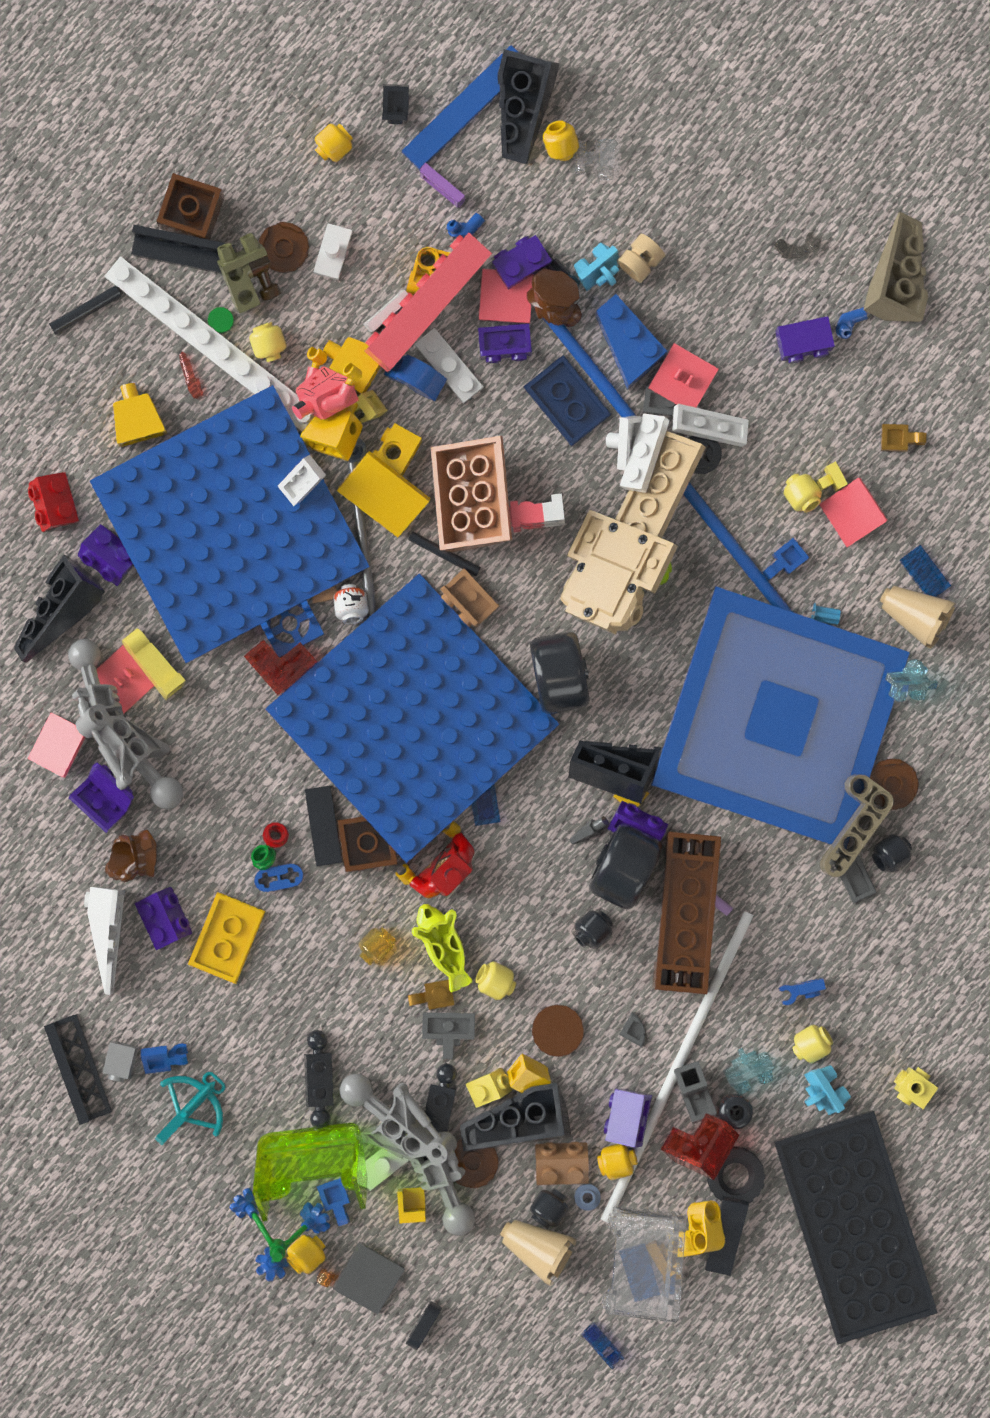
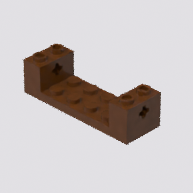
M666 832L664 851L666 862L657 962L654 961L652 988L655 990L707 994L721 836Z

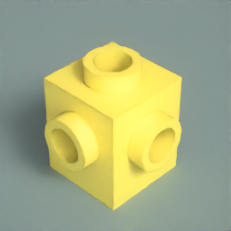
M909 1067L906 1071L902 1070L894 1080L896 1083L894 1089L899 1092L897 1098L908 1106L913 1102L921 1109L925 1108L938 1087L928 1081L931 1076L919 1067L915 1071ZM916 1083V1088L912 1090V1085Z

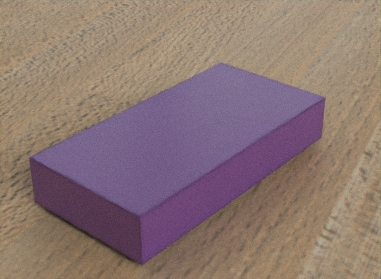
M427 163L420 168V177L454 206L457 208L461 207L465 202V195Z

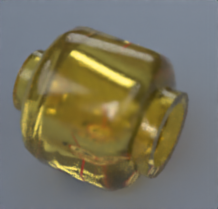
M383 927L380 930L372 928L359 942V948L362 951L359 956L370 966L373 963L383 966L396 953L397 947L395 943L397 940Z

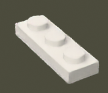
M435 328L415 343L417 349L432 367L447 378V385L463 404L484 388Z
M677 404L674 406L672 431L743 447L747 444L749 420Z
M643 414L620 484L625 490L647 492L670 421L666 417Z

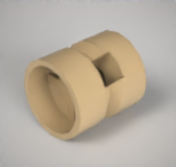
M641 233L631 244L632 250H626L617 260L620 268L639 283H642L651 273L650 267H656L665 257L663 250L651 238Z

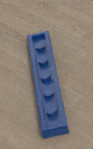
M512 45L506 49L518 52ZM503 53L402 150V153L419 171L425 163H428L500 93L498 71Z

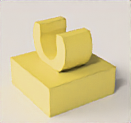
M373 390L358 396L359 401H357V404L359 406L356 411L361 409L365 414L360 419L361 423L378 418L388 411Z
M836 462L826 466L824 469L826 476L817 481L821 490L832 485L835 492L848 485Z

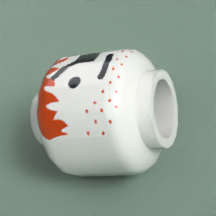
M347 584L334 594L335 615L344 624L360 623L367 616L369 611L367 594L363 589L356 588L354 584Z

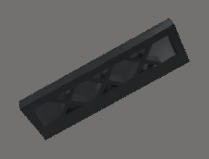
M133 224L132 233L135 237L131 251L132 256L222 274L217 263L220 260L217 247L226 243ZM232 245L234 252L236 253V247L235 245Z
M75 1014L45 1025L44 1029L79 1125L113 1112L78 1015ZM71 1021L74 1022L77 1032L73 1040L63 1037L60 1025ZM78 1036L81 1041V1044L76 1043ZM65 1041L71 1044L69 1049H67ZM74 1045L85 1052L86 1056L82 1065L71 1060L70 1053ZM87 1061L89 1063L90 1069L84 1067ZM74 1066L80 1068L77 1074ZM83 1070L93 1074L95 1081L91 1089L80 1085L79 1077ZM96 1085L99 1093L94 1092V1088ZM83 1090L89 1093L87 1098H85ZM91 1095L102 1099L105 1107L104 1110L91 1114L88 1107Z

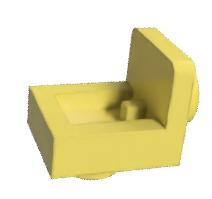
M502 1067L466 1083L476 1108L500 1099L512 1091L509 1078Z

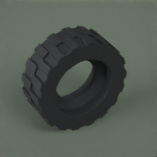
M726 1147L722 1151L717 1152L709 1162L706 1172L707 1183L713 1195L721 1202L723 1196L751 1203L755 1197L761 1194L760 1191L765 1185L764 1167L753 1152L743 1147ZM739 1163L746 1167L749 1177L747 1183L742 1188L732 1189L724 1183L723 1172L728 1165Z

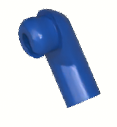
M475 213L467 223L451 220L446 228L451 237L457 238L461 235L464 238L468 233L473 235L485 220L481 215Z

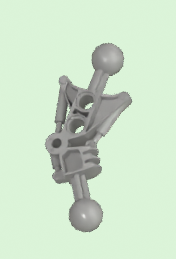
M84 638L75 641L68 651V658L74 668L81 670L86 687L78 688L72 694L73 699L79 701L80 717L76 721V729L86 738L94 736L99 744L98 749L115 775L116 785L120 790H124L132 783L133 771L136 768L152 786L150 795L156 806L167 810L178 806L183 797V788L180 782L172 777H162L147 760L148 758H162L170 751L169 745L151 736L136 723L129 721L123 716L117 688L113 685L100 684L96 666L101 659L100 648L94 641Z
M351 1074L344 1078L339 1089L344 1102L352 1107L363 1105L382 1121L378 1126L366 1128L359 1135L360 1141L378 1146L401 1159L404 1157L410 1160L415 1173H419L417 1176L418 1181L423 1182L420 1187L423 1190L439 1189L446 1207L442 1217L446 1230L455 1236H463L470 1232L474 1227L475 1213L470 1206L460 1202L452 1183L461 1179L465 1174L464 1168L457 1165L459 1162L454 1152L457 1147L455 1137L449 1132L438 1133L430 1123V1118L409 1094L408 1086L405 1083H400L394 1089V1103L390 1109L372 1094V1083L367 1077L362 1074Z

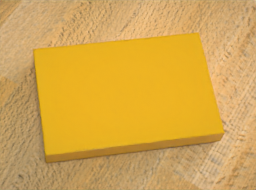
M368 451L337 489L341 495L397 538L430 501V497L370 451Z
M217 892L188 965L237 984L266 911Z

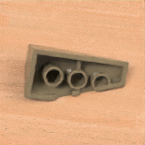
M902 212L897 214L870 283L864 311L885 321L921 322L923 320L928 292L924 289L923 277L926 276V269L922 267L921 253L924 251L922 222Z

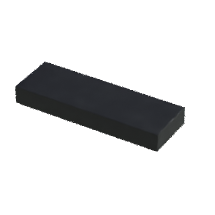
M331 786L305 789L316 867L342 863Z
M723 1196L720 1210L725 1244L721 1250L708 1252L705 1264L706 1271L731 1276L749 1202Z

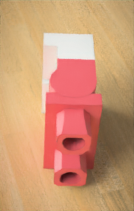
M562 493L551 495L552 502L534 504L530 501H524L518 505V501H510V523L514 533L521 532V527L524 529H535L565 525Z

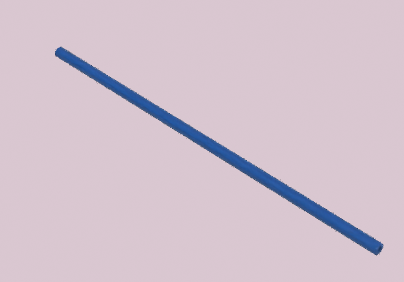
M544 319L621 417L637 416L564 324H549ZM689 482L683 495L772 606L793 612Z

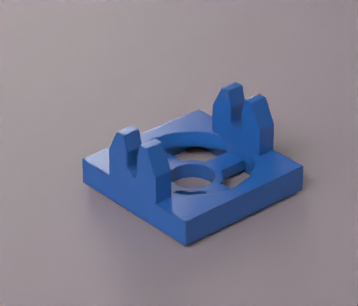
M307 600L297 605L304 612L296 616L289 613L288 610L281 614L280 624L271 629L270 627L271 619L260 624L278 658L325 635ZM293 616L297 620L296 629L293 631L285 630L282 625L284 618ZM309 619L308 631L302 638L298 632L300 623ZM285 632L291 634L295 642H283L275 636Z

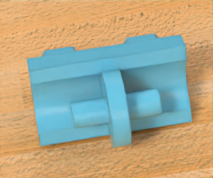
M599 243L592 251L596 258L594 262L589 264L585 259H580L574 264L575 271L586 291L596 284L600 287L605 282L613 286L616 284L613 276L619 271L617 267V260L620 258L619 252L614 246L609 248L605 244Z
M831 1065L811 1070L804 1074L810 1086L805 1088L810 1095L804 1101L807 1106L815 1104L819 1111L825 1108L828 1115L835 1112L840 1113L845 1109L843 1105L851 1096L843 1086L834 1090L830 1085V1082L837 1078V1073Z

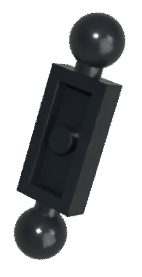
M314 1030L307 1037V1044L313 1050V1053L304 1054L306 1107H315L310 1116V1122L314 1128L322 1130L327 1128L331 1122V1116L325 1110V1106H334L332 1053H323V1049L328 1043L327 1035L321 1030Z
M449 1063L440 1065L436 1071L439 1085L430 1084L425 1113L438 1133L448 1132L457 1089L449 1087L457 1077L456 1068Z

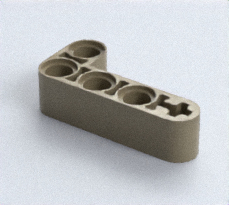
M854 774L846 779L845 790L847 794L859 802L860 805L820 861L822 872L828 876L840 877L848 870L892 809L894 801L892 795L865 775ZM857 779H861L864 783V789L861 793H856L853 789V783ZM879 794L885 799V804L880 809L874 805V799ZM866 815L870 820V825L867 829L862 830L859 827V819ZM850 836L854 839L855 845L852 850L846 851L843 842ZM838 850L841 854L847 855L846 859L843 857L839 858L840 854H837L836 851ZM830 860H837L836 864L839 866L837 870L831 869Z

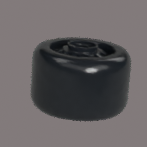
M563 632L534 638L530 642V651L542 711L545 714H556L588 706L590 703L587 685L589 676L585 656L582 657L577 634L574 632Z
M620 824L614 831L608 844H605L597 859L595 864L597 866L588 887L591 893L622 909H632L640 898L658 862L663 847L661 841L632 825Z

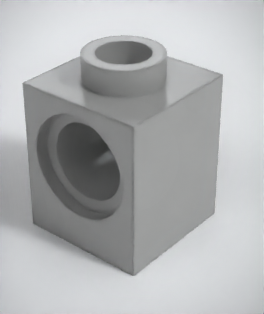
M111 1041L102 1073L108 1074V1079L123 1082L124 1078H131L134 1067L132 1064L135 1063L138 1046Z

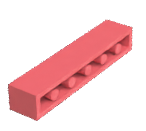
M470 233L464 238L459 235L450 245L453 250L447 257L442 254L433 264L436 270L431 276L426 273L416 284L419 287L414 295L409 292L399 303L403 308L397 314L392 312L382 324L386 327L382 332L378 334L375 331L365 342L368 348L364 352L387 372L395 366L492 254Z

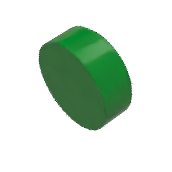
M217 307L209 313L208 324L219 334H224L232 329L234 318L228 309Z

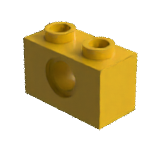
M394 423L392 428H386L381 437L383 444L380 450L375 449L373 454L403 476L420 447L422 438ZM390 448H398L401 451L400 457L395 460L389 459L386 454Z

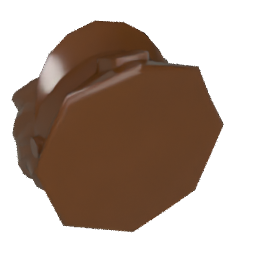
M543 269L533 276L532 288L527 292V299L534 306L538 319L543 318L549 324H564L567 327H573L581 321L582 313L580 306L574 303L580 299L578 284L563 271Z
M142 830L135 836L120 835L113 841L110 859L105 866V872L110 878L116 881L121 880V882L125 883L132 881L138 875L147 878L154 877L157 863V844L149 830Z

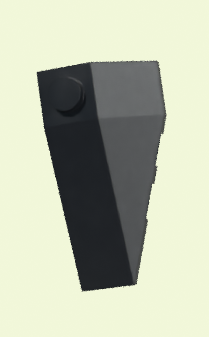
M504 49L498 71V84L500 85L499 108H501L502 121L500 126L502 158L528 164L554 89L560 63Z
M66 555L62 556L49 574L45 583L51 585L46 597L44 599L38 597L35 603L37 605V616L35 619L30 618L26 621L14 646L21 661L25 663L90 613L105 593V590L95 577Z
M558 1083L530 1087L523 1093L460 1125L463 1151L571 1137L568 1109Z

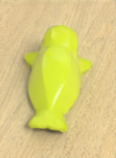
M423 904L419 907L416 918L418 927L412 929V934L424 942L428 955L434 965L449 977L450 991H458L461 987L468 986L473 981L464 970V949L454 926L457 916L456 911L451 909L444 915L430 904Z

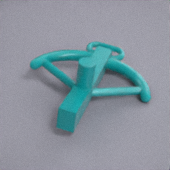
M207 1072L203 1075V1083L188 1076H173L160 1082L161 1087L168 1085L177 1114L155 1137V1140L160 1145H163L184 1122L214 1129L213 1135L215 1137L219 1136L223 1126V1111L219 1100L213 1093H223L226 1086L213 1072ZM209 1075L221 1084L222 1088L219 1091L214 1088L215 1081L210 1083L206 1081ZM173 1083H186L199 1090L182 1109H180ZM208 1099L216 1112V1124L189 1117Z

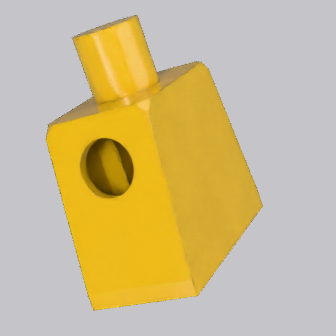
M351 337L345 340L342 347L329 340L323 351L328 357L333 359L330 369L343 375L344 366L349 362L354 364L362 371V378L353 384L355 386L354 389L358 395L367 392L381 368L377 362L364 352L368 345Z
M135 383L122 385L120 388L124 400L113 403L117 444L120 447L167 435V430L148 393L139 395Z
M356 402L326 419H320L315 416L301 433L300 437L311 450L348 461L363 428L362 423L354 415L359 405Z

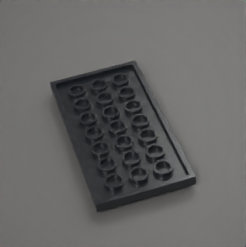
M871 1110L773 1141L836 1343L842 1344L937 1314L936 1305L875 1112Z

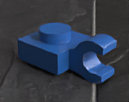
M792 538L772 554L776 561L762 573L768 581L782 569L787 574H790L809 559V556L796 540Z
M818 978L794 985H782L778 989L779 991L788 990L790 992V998L783 1000L782 1004L791 1005L795 1002L798 995H805V998L821 995L820 990H824L826 987L824 979Z
M183 1043L177 1044L169 1051L167 1045L141 1049V1060L145 1074L171 1071V1065L188 1064L186 1055L188 1053L187 1045Z
M343 1177L317 1186L325 1212L333 1209L338 1226L349 1223L350 1220L344 1205L350 1203L351 1200Z

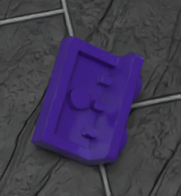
M536 235L531 238L529 236L523 237L516 242L515 248L510 251L504 249L493 257L495 260L492 261V268L497 271L507 289L512 288L552 263L551 258Z
M529 324L478 328L480 360H486V363L491 364L501 362V358H512V361L527 360V356H532Z
M101 524L81 543L78 557H80L81 561L85 565L94 568L106 581L112 582L116 586L122 582L123 576L134 566L120 538Z
M621 801L607 829L614 832L620 824L625 823L662 840L668 824L663 822L661 818L640 810L634 804Z
M172 887L158 891L134 903L155 950L192 934L189 921L185 917L178 897Z

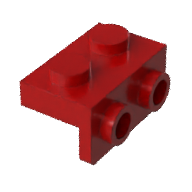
M66 472L39 476L29 483L28 495L34 503L36 510L35 520L42 532L49 531L55 527L71 525L79 521Z

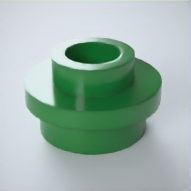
M266 845L257 846L251 854L253 866L258 870L268 869L276 859V851Z

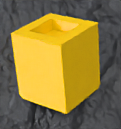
M523 1053L507 1071L510 1087L521 1093L530 1087L551 1083L548 1068Z
M421 1187L398 1189L399 1224L426 1222L424 1190Z

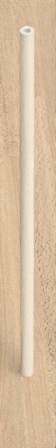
M744 911L709 985L708 992L702 1000L648 1116L643 1146L633 1148L638 1162L676 1083L674 1069L684 1066L754 916ZM632 1175L618 1180L601 1220L607 1223L611 1222Z

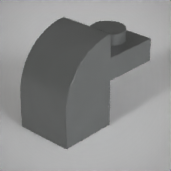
M699 1061L674 1069L675 1078L692 1124L717 1116Z

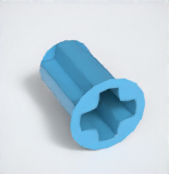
M814 603L812 612L815 611V615H811V619L838 625L841 614L839 609L816 606V603Z

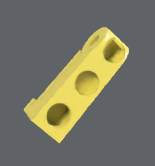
M135 629L122 640L125 649L165 700L184 686L186 680L180 673L174 670L141 630Z

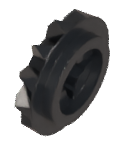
M692 435L687 439L701 443L705 447L709 446L705 454L709 462L700 458L694 474H707L715 470L722 457L718 441Z

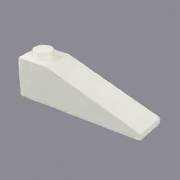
M90 887V892L85 894L84 906L88 907V918L104 993L111 995L114 993L125 890Z

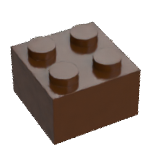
M172 173L156 222L162 230L210 240L225 198L221 188Z
M363 816L337 820L345 872L398 864L395 850Z

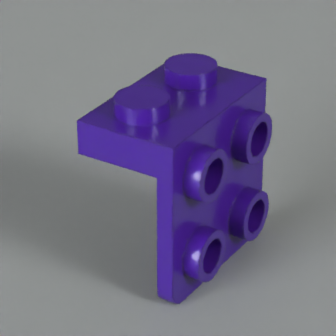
M95 763L90 770L88 778L70 794L69 799L107 833L129 811L134 796L129 786L124 790H120L117 787L116 779L113 777L114 774L107 766Z

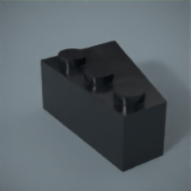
M579 741L570 760L568 777L641 804L655 774L662 747L654 746L653 749L637 748V745L629 744V747L612 746L613 743Z

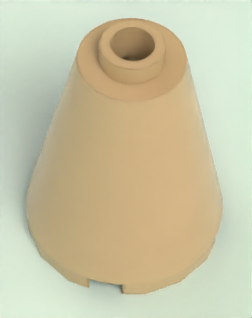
M893 586L891 590L886 588L880 599V602L883 603L882 609L929 649H932L939 640L935 636L939 635L943 628L945 630L956 603L897 586Z
M514 1220L512 1224L507 1222L500 1235L504 1237L502 1243L549 1286L554 1284L550 1279L553 1276L557 1278L560 1276L572 1254V1251L568 1249L570 1243L574 1246L576 1244V1239L518 1220Z

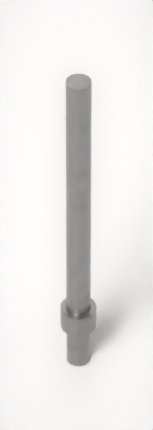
M358 462L348 463L349 474L357 466ZM353 504L357 542L370 566L361 571L363 590L367 594L368 617L377 610L364 511Z

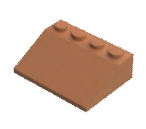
M503 436L431 447L440 550L458 552L511 541L512 534Z

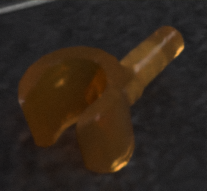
M322 1269L317 1277V1282L328 1288L332 1280L336 1282L339 1275L331 1271L327 1272V1269Z

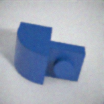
M408 354L406 356L403 355L390 371L387 372L385 370L384 375L389 379L406 385L418 395L436 401L447 381V378L437 370Z

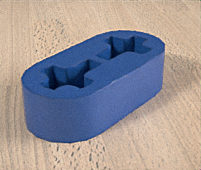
M296 864L275 866L258 871L255 875L254 883L260 891L270 892L299 885L304 878L302 868ZM289 868H293L294 872H299V877L295 878L294 883H291L290 879L281 880L280 875L287 874ZM263 873H267L268 877L277 876L278 881L270 882L269 888L259 883V879L263 878Z

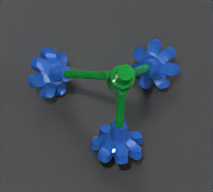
M251 1188L244 1189V1196H235L233 1199L235 1203L229 1206L233 1212H236L235 1214L239 1218H243L246 1214L253 1218L266 1239L269 1247L264 1249L265 1255H257L255 1261L261 1264L256 1269L257 1274L260 1276L266 1273V1280L269 1282L274 1280L275 1275L279 1279L285 1277L286 1273L283 1268H287L290 1265L284 1256L288 1247L298 1237L310 1229L314 1233L319 1234L330 1228V1224L327 1222L330 1220L329 1215L321 1213L323 1206L317 1203L313 1208V1205L307 1202L300 1211V1216L305 1220L301 1224V1228L286 1241L273 1239L258 1216L257 1208L263 1205L259 1189H255L253 1192Z

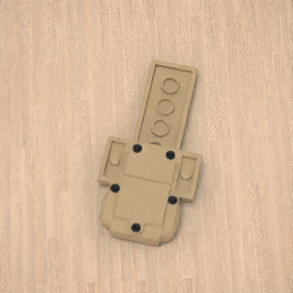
M666 431L647 492L629 490L616 519L589 509L567 555L569 558L578 561L570 578L565 583L560 598L567 606L565 610L567 613L615 635L617 631H628L640 621L643 615V589L656 593L678 547L674 543L662 539L706 448L704 445Z

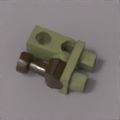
M252 233L239 238L243 250L235 253L230 243L217 247L220 259L217 263L227 284L233 305L239 313L261 304L251 282V279L254 277L258 278L262 286L259 293L263 301L273 299L281 294L278 284L271 281L268 272L271 265L267 252Z

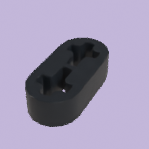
M433 1301L429 1302L405 1343L416 1351L418 1350L442 1309L441 1306Z

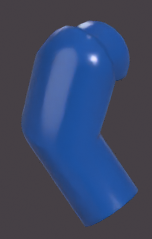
M864 307L843 313L840 316L836 325V334L839 338H850L854 324L868 319Z

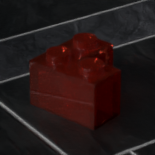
M264 639L244 655L249 664L278 697L318 663L301 642L281 659Z
M706 1113L694 1135L673 1127L660 1150L675 1163L715 1180L740 1135L727 1122Z

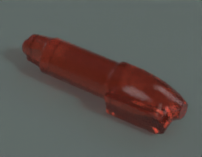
M181 352L179 359L187 389L191 396L197 399L199 396H203L199 378H195L190 359H187L186 353Z

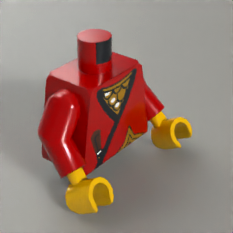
M453 821L448 829L442 831L448 837L453 838L452 841L418 876H415V873L406 864L402 865L406 869L404 874L399 875L397 872L395 874L403 884H410V887L425 898L430 899L438 895L447 897L472 872L471 861L475 854L474 848L463 833H460V826Z

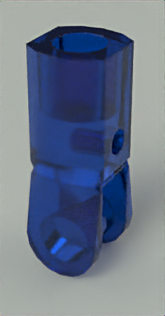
M594 1322L581 1333L584 1339L612 1370L620 1359H625L623 1354ZM610 1346L613 1352L606 1357L602 1352Z

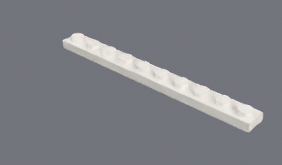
M121 256L106 273V279L250 392L256 394L273 385L295 427L301 432L304 431L315 417L312 414H308L302 419L297 418L292 410V406L300 402L296 393Z

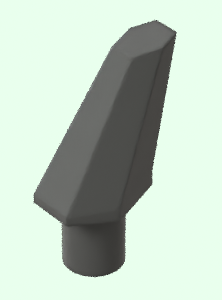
M602 816L597 820L591 819L569 841L571 844H576L601 834V829L609 825L607 818Z

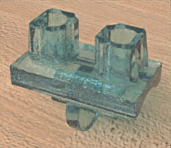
M918 659L910 660L903 669V672H889L885 678L886 681L892 684L889 696L898 702L905 701L907 693L913 699L925 700L927 691L937 689L938 682L928 679L926 676L927 667Z
M743 1048L737 1050L740 1057L731 1061L733 1066L723 1070L730 1086L734 1087L739 1095L751 1089L748 1080L757 1076L760 1084L773 1081L771 1069H774V1066L766 1052L759 1055L755 1051L745 1054Z

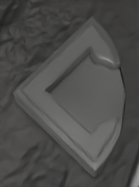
M631 1012L619 1035L643 1047L645 1028L640 1018Z

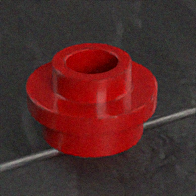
M274 822L264 828L262 836L267 846L280 848L287 843L289 833L283 824ZM278 832L280 838L277 840L272 839L271 833Z

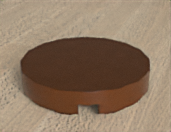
M279 222L271 227L269 226L259 238V243L267 252L271 265L270 269L274 272L284 274L294 272L303 266L308 258V239L302 229L293 223Z
M886 759L878 762L872 768L869 778L887 790L893 797L894 801L891 810L904 808L913 801L918 792L919 781L915 770L909 764L900 759ZM879 794L875 797L874 803L883 807L885 799Z
M555 1004L545 1007L537 1014L533 1021L532 1035L534 1042L542 1052L549 1056L561 1057L569 1055L578 1048L583 1038L584 1028L582 1020L568 1006Z
M462 1138L459 1139L454 1152L459 1162L457 1165L464 1168L465 1174L455 1182L469 1188H479L487 1185L494 1178L498 1169L499 1157L495 1147L463 1151Z

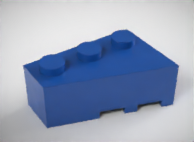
M617 294L596 311V319L628 390L666 357L667 350Z

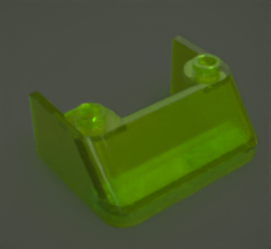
M342 1123L328 1125L321 1129L311 1127L271 1132L259 1139L252 1193L262 1222L268 1221L269 1201L286 1197L291 1190L292 1182L341 1176L343 1187L347 1190H355L360 1209H366L368 1177L362 1135L357 1124Z

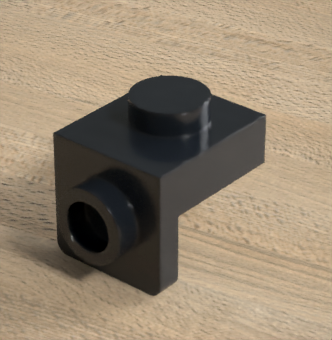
M384 84L382 120H387L389 124H403V121L408 120L409 85Z

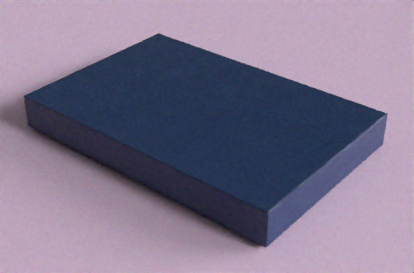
M564 355L523 386L525 391L571 447L612 415Z

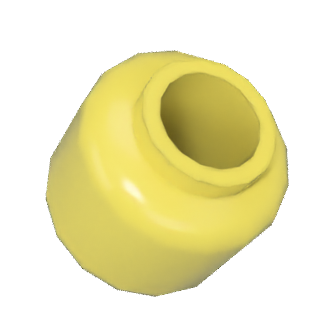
M272 322L253 328V333L249 336L255 356L260 359L266 358L267 362L281 358L280 352H283L287 347L281 328L277 325L273 326Z
M794 474L787 479V486L783 494L795 511L807 513L821 503L822 490L809 474Z
M490 962L487 965L483 964L475 979V982L478 983L479 991L495 1000H501L506 995L510 996L516 986V982L513 981V971L497 962Z
M810 1025L795 1035L793 1051L799 1060L805 1059L812 1064L831 1053L833 1040L823 1026Z

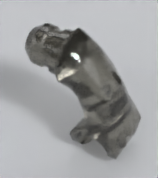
M809 232L805 243L801 246L790 245L784 239H779L774 244V248L780 253L781 258L798 259L819 249L822 239L817 243H812L810 238H812L814 232Z

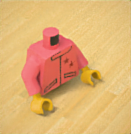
M314 347L309 348L307 357L313 363L311 367H308L305 381L296 388L300 402L292 406V410L299 419L304 418L308 414H312L320 419H326L359 401L353 384L362 378V371L350 362L344 366L343 375L324 366L319 369V366L326 362L327 355L320 348L318 350Z

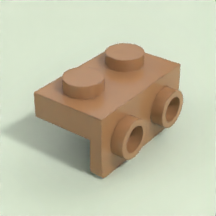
M465 568L446 586L440 589L444 593L441 598L451 608L455 605L462 612L458 616L468 627L472 624L478 627L500 607Z
M547 1142L535 1145L536 1185L589 1184V1160L586 1142Z

